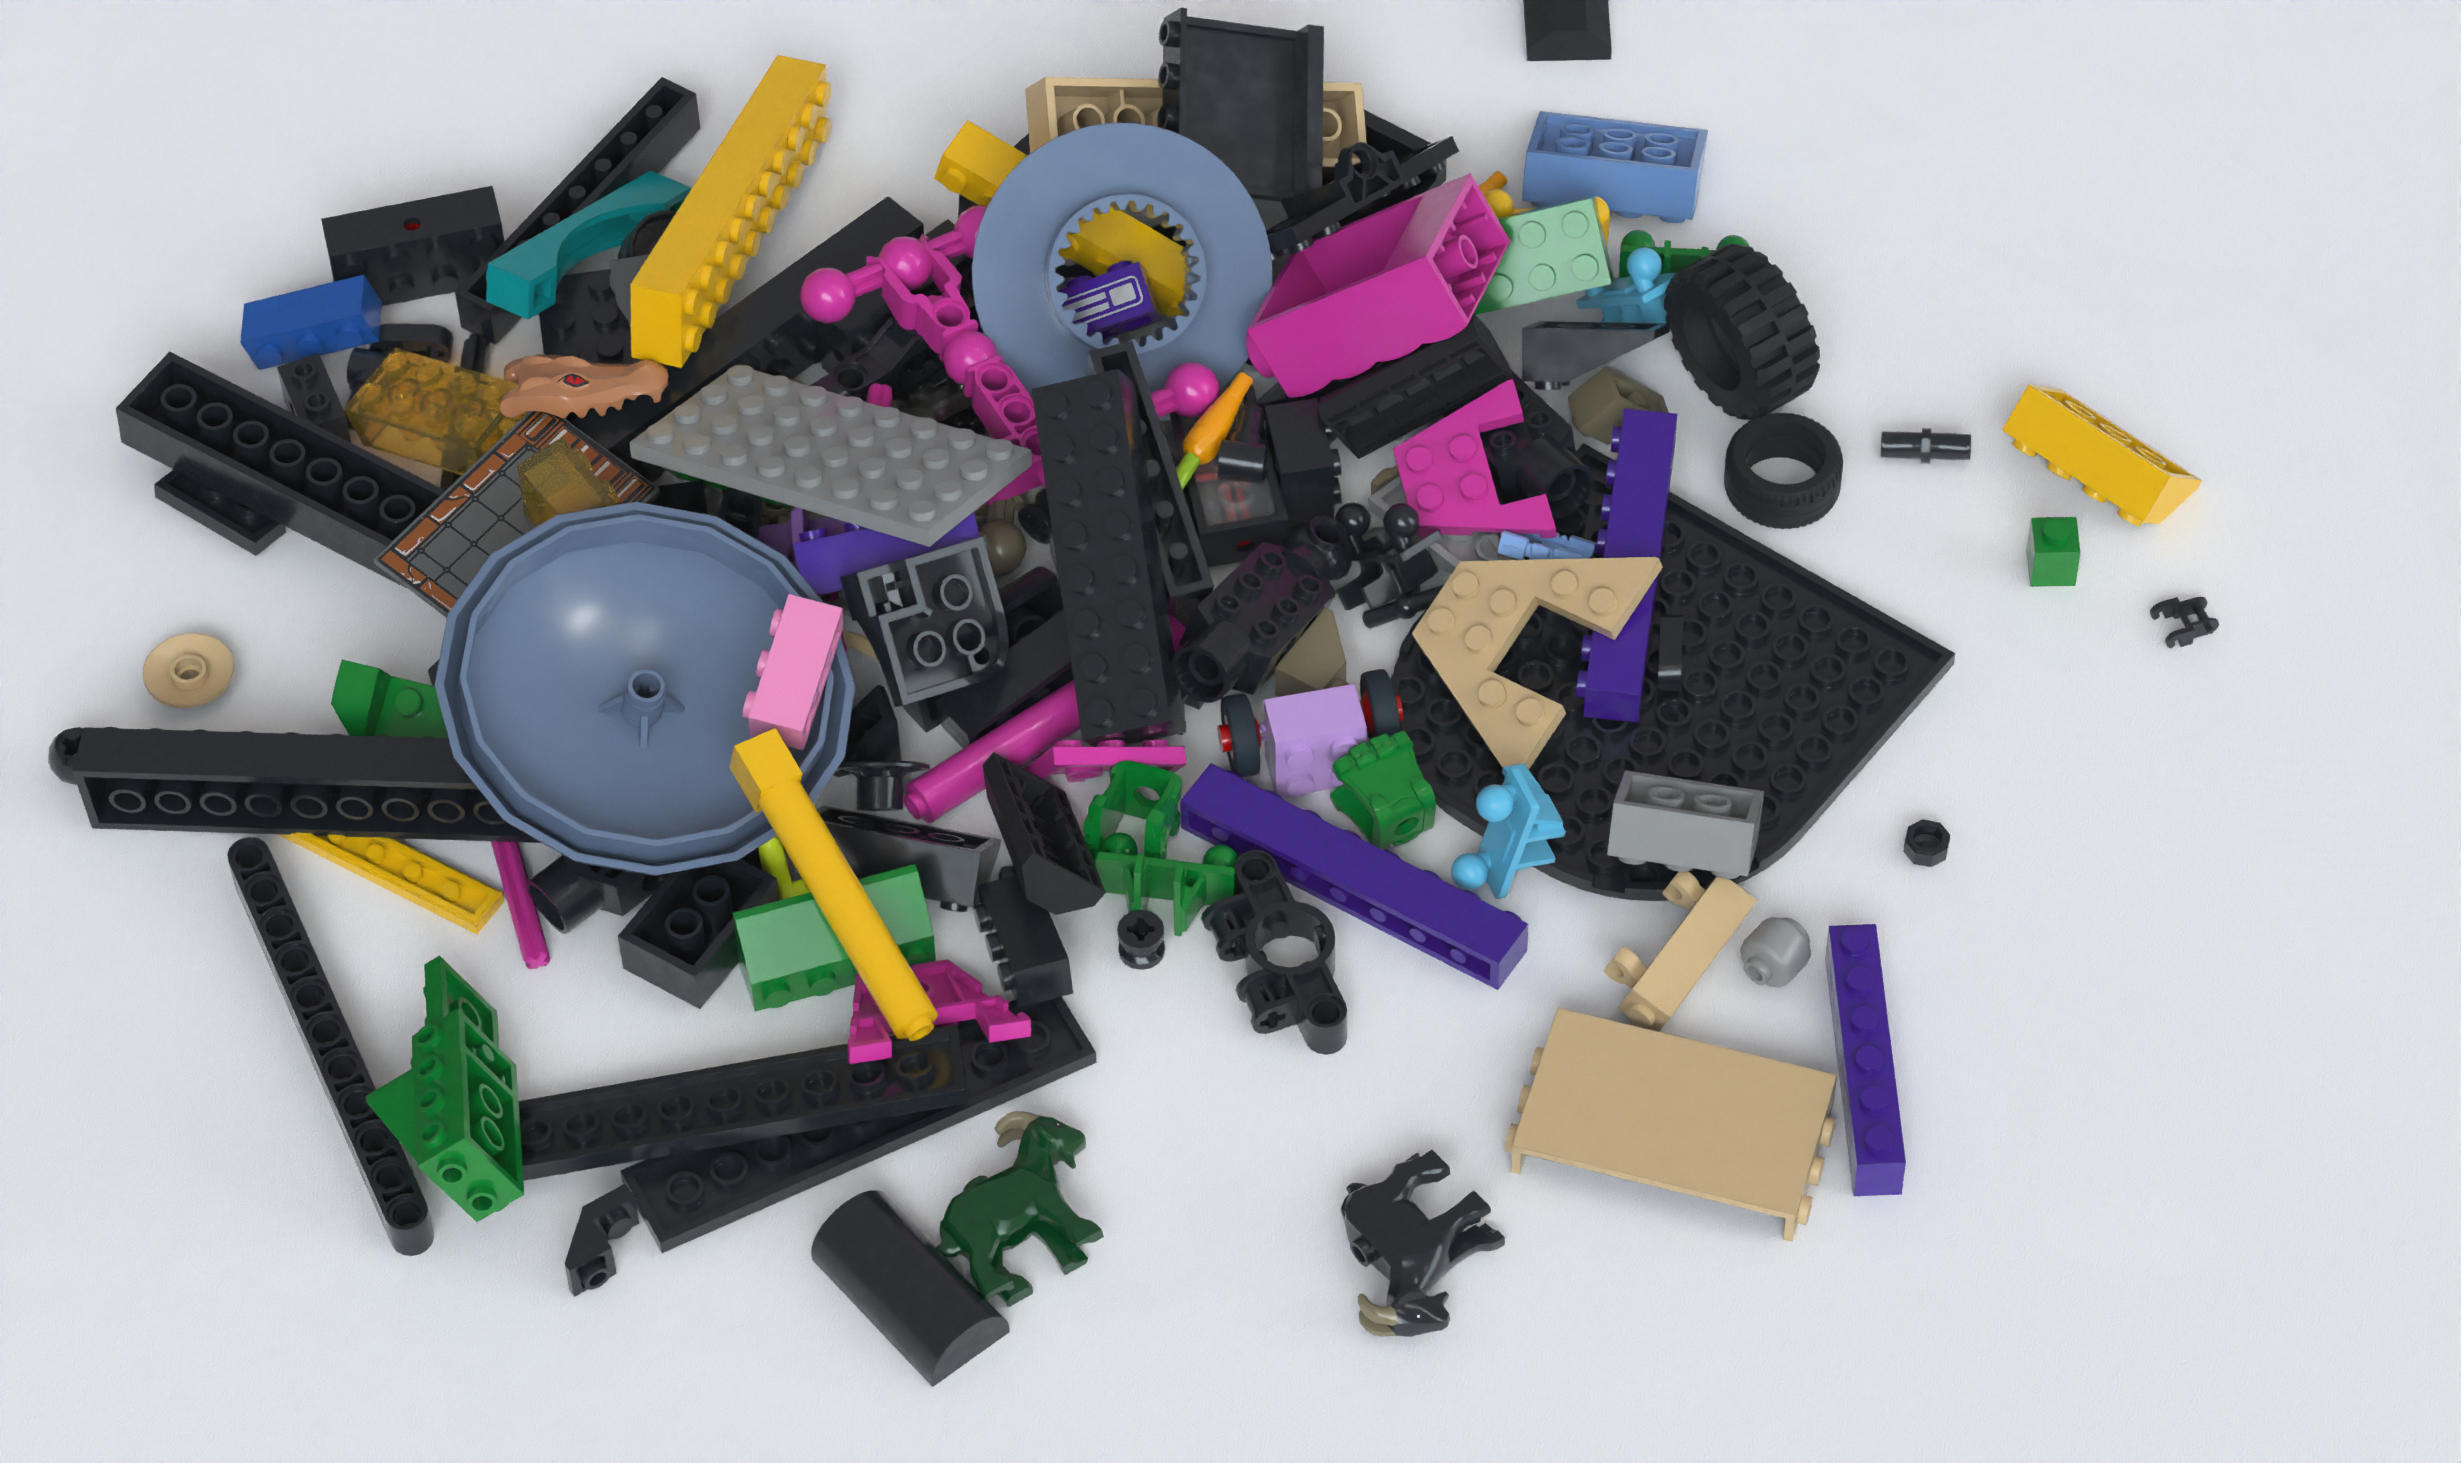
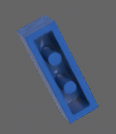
M360 275L244 303L240 343L257 368L261 370L294 362L316 354L324 355L379 342L382 301L365 275Z

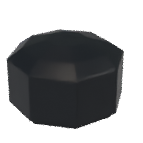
M1922 819L1908 826L1903 852L1913 864L1933 867L1946 860L1950 834L1940 822Z

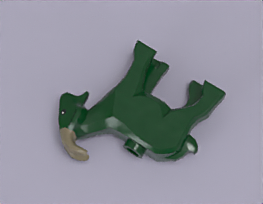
M1024 1111L1008 1113L997 1122L994 1128L996 1133L1000 1135L997 1142L1000 1148L1014 1140L1021 1139L1018 1156L1013 1166L989 1178L982 1175L972 1179L964 1187L962 1193L952 1198L944 1218L940 1222L942 1242L936 1246L945 1257H956L958 1255L966 1257L970 1262V1276L981 1296L986 1301H989L992 1296L997 1294L1008 1307L1033 1294V1287L1023 1276L1012 1274L1003 1266V1251L1015 1248L1033 1235L1047 1247L1063 1274L1067 1275L1085 1265L1088 1261V1257L1080 1250L1079 1246L1085 1243L1096 1242L1104 1237L1102 1229L1096 1223L1079 1217L1067 1204L1061 1193L1059 1181L1053 1167L1059 1161H1063L1070 1168H1076L1074 1158L1086 1148L1085 1135L1080 1130L1072 1128L1052 1117L1040 1116Z

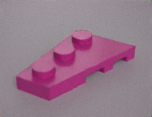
M1063 740L1055 742L1053 744L1054 747L1025 769L1042 779L1049 775L1066 774L1068 783L1085 782V779L1101 776L1102 771H1109L1110 777V772L1114 765L1121 761H1134L1175 773L1186 765L1185 746H1169L1167 740H1149L1142 742L1141 747H1125V741L1106 740L1097 743V747H1081V741Z

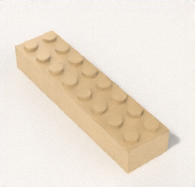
M1044 77L1025 89L1030 153L1056 137L1092 125L1137 123L1158 127V113L1162 106L1163 88H1160L1158 79ZM1323 82L1322 178H1330L1329 174L1334 172L1340 151L1344 147L1358 142L1367 143L1362 83ZM1353 153L1352 164L1361 162L1358 156Z

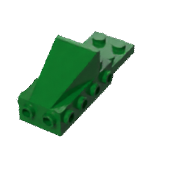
M439 955L424 964L425 986L423 987V993L426 998L427 1017L424 1021L425 1026L412 1036V1059L410 1061L412 1069L368 1094L366 1102L415 1159L417 1167L478 1222L494 1212L503 1210L509 1203L524 1195L516 1064L499 1049L497 1011Z

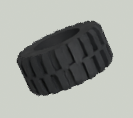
M1728 244L1674 274L1665 291L1664 309L1668 313L1665 319L1666 323H1670V330L1673 335L1671 340L1675 350L1679 351L1683 359L1681 360L1687 371H1690L1698 388L1701 391L1704 390L1708 394V399L1715 406H1721L1723 412L1729 416H1736L1737 419L1754 420L1756 417L1771 413L1810 390L1820 368L1818 363L1820 349L1815 343L1817 335L1814 325H1810L1807 317L1809 313L1804 303H1800L1796 296L1797 291L1791 282L1788 283L1782 276L1783 272L1776 264L1771 265L1768 262L1767 256L1761 252L1754 251L1752 247Z

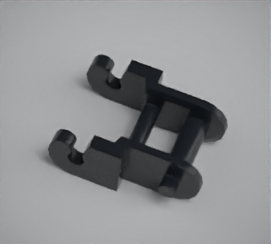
M2176 597L2161 601L2150 609V615L2153 620L2160 617L2159 613L2162 611L2165 619L2170 617L2175 619L2181 618L2185 628L2171 632L2166 637L2165 643L2168 648H2173L2176 640H2178L2180 647L2191 645L2194 638L2212 634L2218 628V620L2216 618H2209L2204 610L2208 604L2205 597H2195L2181 602ZM2196 614L2199 621L2191 623L2187 616Z

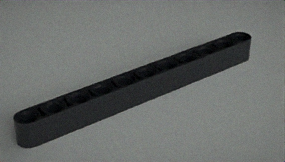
M241 838L232 844L227 854L235 889L391 1245L402 1255H419L428 1250L434 1239L425 1198L399 1140L366 1102V1096L375 1091L376 1088L269 847L259 838ZM392 1186H398V1187L393 1188V1189H388L389 1187H392ZM409 1223H415L411 1226H404Z

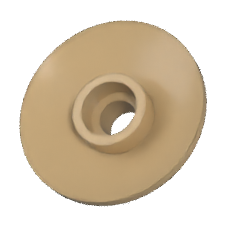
M200 633L180 634L161 642L150 652L143 666V680L149 694L158 702L175 708H193L213 701L228 688L234 676V661L227 646L215 637Z

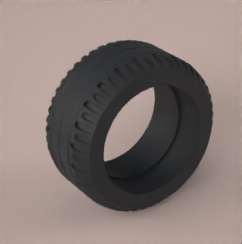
M1775 413L1756 417L1735 432L1727 447L1724 471V486L1727 496L1733 507L1742 516H1746L1748 520H1752L1754 523H1759L1762 526L1775 529H1792L1812 524L1823 518L1833 508L1838 499L1843 471V456L1840 445L1835 436L1825 426L1806 416L1793 413ZM1782 457L1795 459L1808 465L1815 471L1816 475L1796 484H1777L1761 478L1751 470V467L1766 459Z

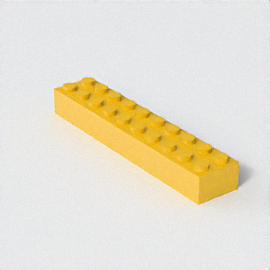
M777 55L630 284L631 358L651 360L659 364L682 368L691 352L696 353L698 351L702 335L706 328H712L720 305L728 302L732 286L736 280L740 281L743 278L749 258L757 255L762 237L765 233L769 234L772 231L775 216L779 210H785L790 192L793 188H798L801 183L804 169L807 165L811 166L814 163L817 148L821 143H826L828 140L831 121L829 118H825L831 96V83L826 82V64Z

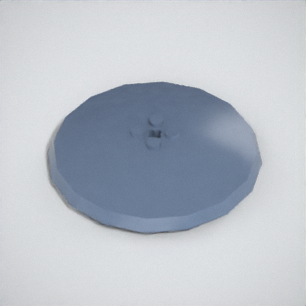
M640 502L556 515L492 553L447 615L435 689L453 757L504 821L576 863L657 876L737 861L777 836L763 811L758 813L754 811L729 768L734 746L753 738L749 734L748 719L743 718V708L748 692L750 690L757 692L761 677L756 676V670L763 649L770 651L774 636H770V626L776 609H784L788 594L821 603L824 602L785 555L717 516ZM841 637L805 748L800 750L787 746L803 773L801 784L813 804L845 758L855 683Z

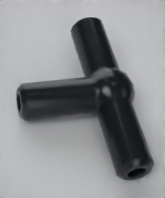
M1419 585L1408 593L1397 597L1394 602L1365 611L1362 615L1363 622L1367 628L1371 629L1400 618L1411 619L1417 612L1430 607L1444 585L1420 592L1421 588Z

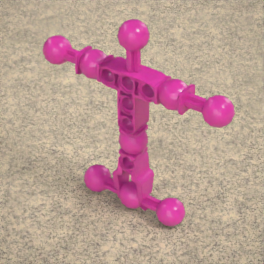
M979 205L972 206L962 212L954 225L953 231L931 240L921 234L920 239L908 236L893 238L884 244L878 257L866 256V266L845 274L840 270L829 267L813 271L806 276L800 288L799 298L804 312L813 320L833 323L849 315L855 304V298L882 287L881 296L898 324L906 330L915 329L929 347L939 354V359L944 363L947 375L956 383L964 385V395L967 398H972L974 412L993 439L1008 440L1014 445L1031 449L1032 466L985 502L989 506L994 501L1010 499L1040 485H1043L1046 489L1033 399L1013 370L1003 363V358L1001 355H998L995 342L986 334L978 332V323L975 319L970 320L969 308L960 295L962 276L949 261L962 254L973 259L974 244L979 225L987 206ZM930 276L941 295H930L927 297L924 294L913 295L910 291L924 285ZM1188 362L1179 364L1171 370L1164 382V388L1154 391L1150 395L1158 418L1174 411L1178 415L1194 418L1202 416L1219 398L1220 387L1216 374L1206 365Z

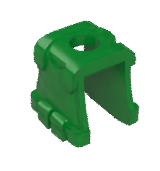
M1405 731L1389 736L1385 733L1372 738L1367 744L1363 742L1349 749L1345 756L1333 763L1332 771L1343 785L1330 793L1329 798L1336 810L1345 814L1360 829L1368 843L1385 850L1390 848L1391 844L1394 847L1403 845L1415 839L1419 834L1433 828L1436 811L1435 795L1430 784L1424 779L1419 769L1413 750V742Z
M1134 761L1116 763L1110 772L1111 783L1103 795L1097 794L1093 797L1085 818V835L1083 838L1094 864L1096 853L1101 851L1103 841L1109 835L1116 832L1124 814L1146 820L1144 837L1145 857L1166 859L1168 839L1170 836H1177L1180 828L1181 814L1178 811V802L1182 793L1181 777L1173 772ZM1138 787L1153 789L1160 799L1150 800L1145 798L1139 792Z

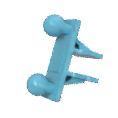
M1638 248L1630 254L1627 260V271L1630 276L1614 278L1613 283L1610 285L1586 290L1587 294L1576 300L1579 309L1600 308L1603 314L1601 322L1666 323L1665 318L1668 313L1664 309L1665 291L1675 273L1660 274L1662 261L1658 253L1650 248Z
M1525 764L1503 767L1502 773L1505 777L1503 785H1488L1479 792L1476 799V808L1479 815L1489 821L1478 852L1462 854L1452 864L1451 876L1455 884L1460 888L1474 890L1481 887L1487 881L1496 899L1506 898L1516 871L1526 867L1555 862L1556 858L1546 840L1565 836L1566 831L1563 827V820L1549 795L1544 793Z

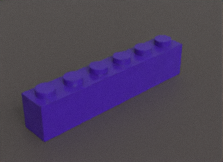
M1876 924L1829 926L1825 961L1853 1196L1902 1195L1906 1159Z

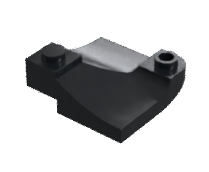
M983 536L840 577L852 621L859 623L869 640L885 676L895 707L904 706L997 676L1003 669L1009 651L1008 628ZM978 652L981 654L979 664L974 659V655Z

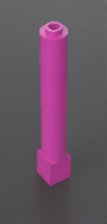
M1170 615L1173 645L1176 653L1181 648L1179 642L1186 628L1173 615ZM1074 679L907 783L905 787L907 795L904 796V803L909 813L917 820L922 818L927 823H932L986 789L982 765L993 752L1021 767L1053 747L1055 742L1062 741L1080 730Z

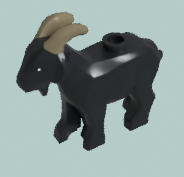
M1433 1150L1428 1151L1421 1157L1416 1153L1407 1161L1396 1164L1391 1174L1380 1183L1368 1186L1362 1183H1351L1346 1187L1349 1194L1343 1201L1341 1214L1345 1223L1348 1241L1350 1242V1249L1360 1264L1365 1267L1372 1264L1390 1280L1386 1307L1372 1304L1364 1294H1359L1358 1305L1361 1309L1359 1311V1321L1366 1331L1375 1336L1413 1337L1447 1328L1450 1322V1315L1444 1304L1449 1294L1445 1291L1434 1296H1428L1426 1293L1449 1270L1468 1256L1478 1251H1493L1505 1245V1237L1486 1223L1480 1227L1474 1225L1463 1231L1467 1226L1479 1223L1482 1217L1491 1213L1489 1204L1475 1191L1470 1192L1447 1212L1430 1220L1415 1203L1409 1200L1416 1187L1421 1184L1439 1182L1450 1175V1167Z

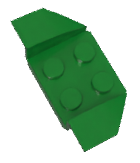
M341 660L331 705L350 736L387 735L390 737L421 738L429 736L448 738L435 686L394 677L380 668Z

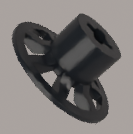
M916 761L841 762L836 772L852 773L857 777L858 811L903 810L902 777L907 773L929 770L930 765Z

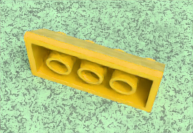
M2028 384L2002 431L2015 438L2012 445L2016 449L2031 457H2035L2036 454L2044 457L2049 461L2046 467L2051 472L2066 480H2070L2071 477L2076 478L2085 484L2082 491L2086 495L2101 503H2105L2108 499L2120 507L2117 512L2120 517L2139 527L2142 523L2160 524L2196 491L2202 480L2061 389Z

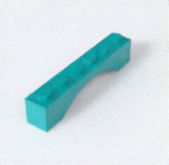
M651 170L489 262L486 272V302L527 320L555 304L559 281L570 268L598 252L621 246L626 236L647 215L661 210L678 211L691 191V187Z

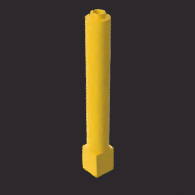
M774 728L735 745L729 766L731 772L756 813L763 811L896 1038H908L909 1041L923 1038L933 1030V1022L936 1020L938 1012L801 784L803 773L777 729Z

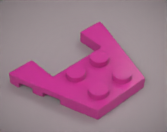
M1513 379L1503 382L1393 448L1407 504L1412 506L1419 515V528H1439L1442 535L1473 536V532H1498L1501 536V533L1505 530L1515 534H1539L1540 538L1557 537L1556 527L1546 494L1504 505L1499 504L1480 433L1524 422L1523 412Z
M950 960L910 965L938 1012V1016L933 1022L935 1027L957 1025L959 1021L975 1019L989 1043L1031 1037V1019L1023 1012L1018 1013L1017 1016L1009 1011V1002L999 995L987 996L982 992L981 982ZM857 973L853 997V1015L850 1021V1038H848L849 1064L892 1058V1041L887 1033L895 1034Z

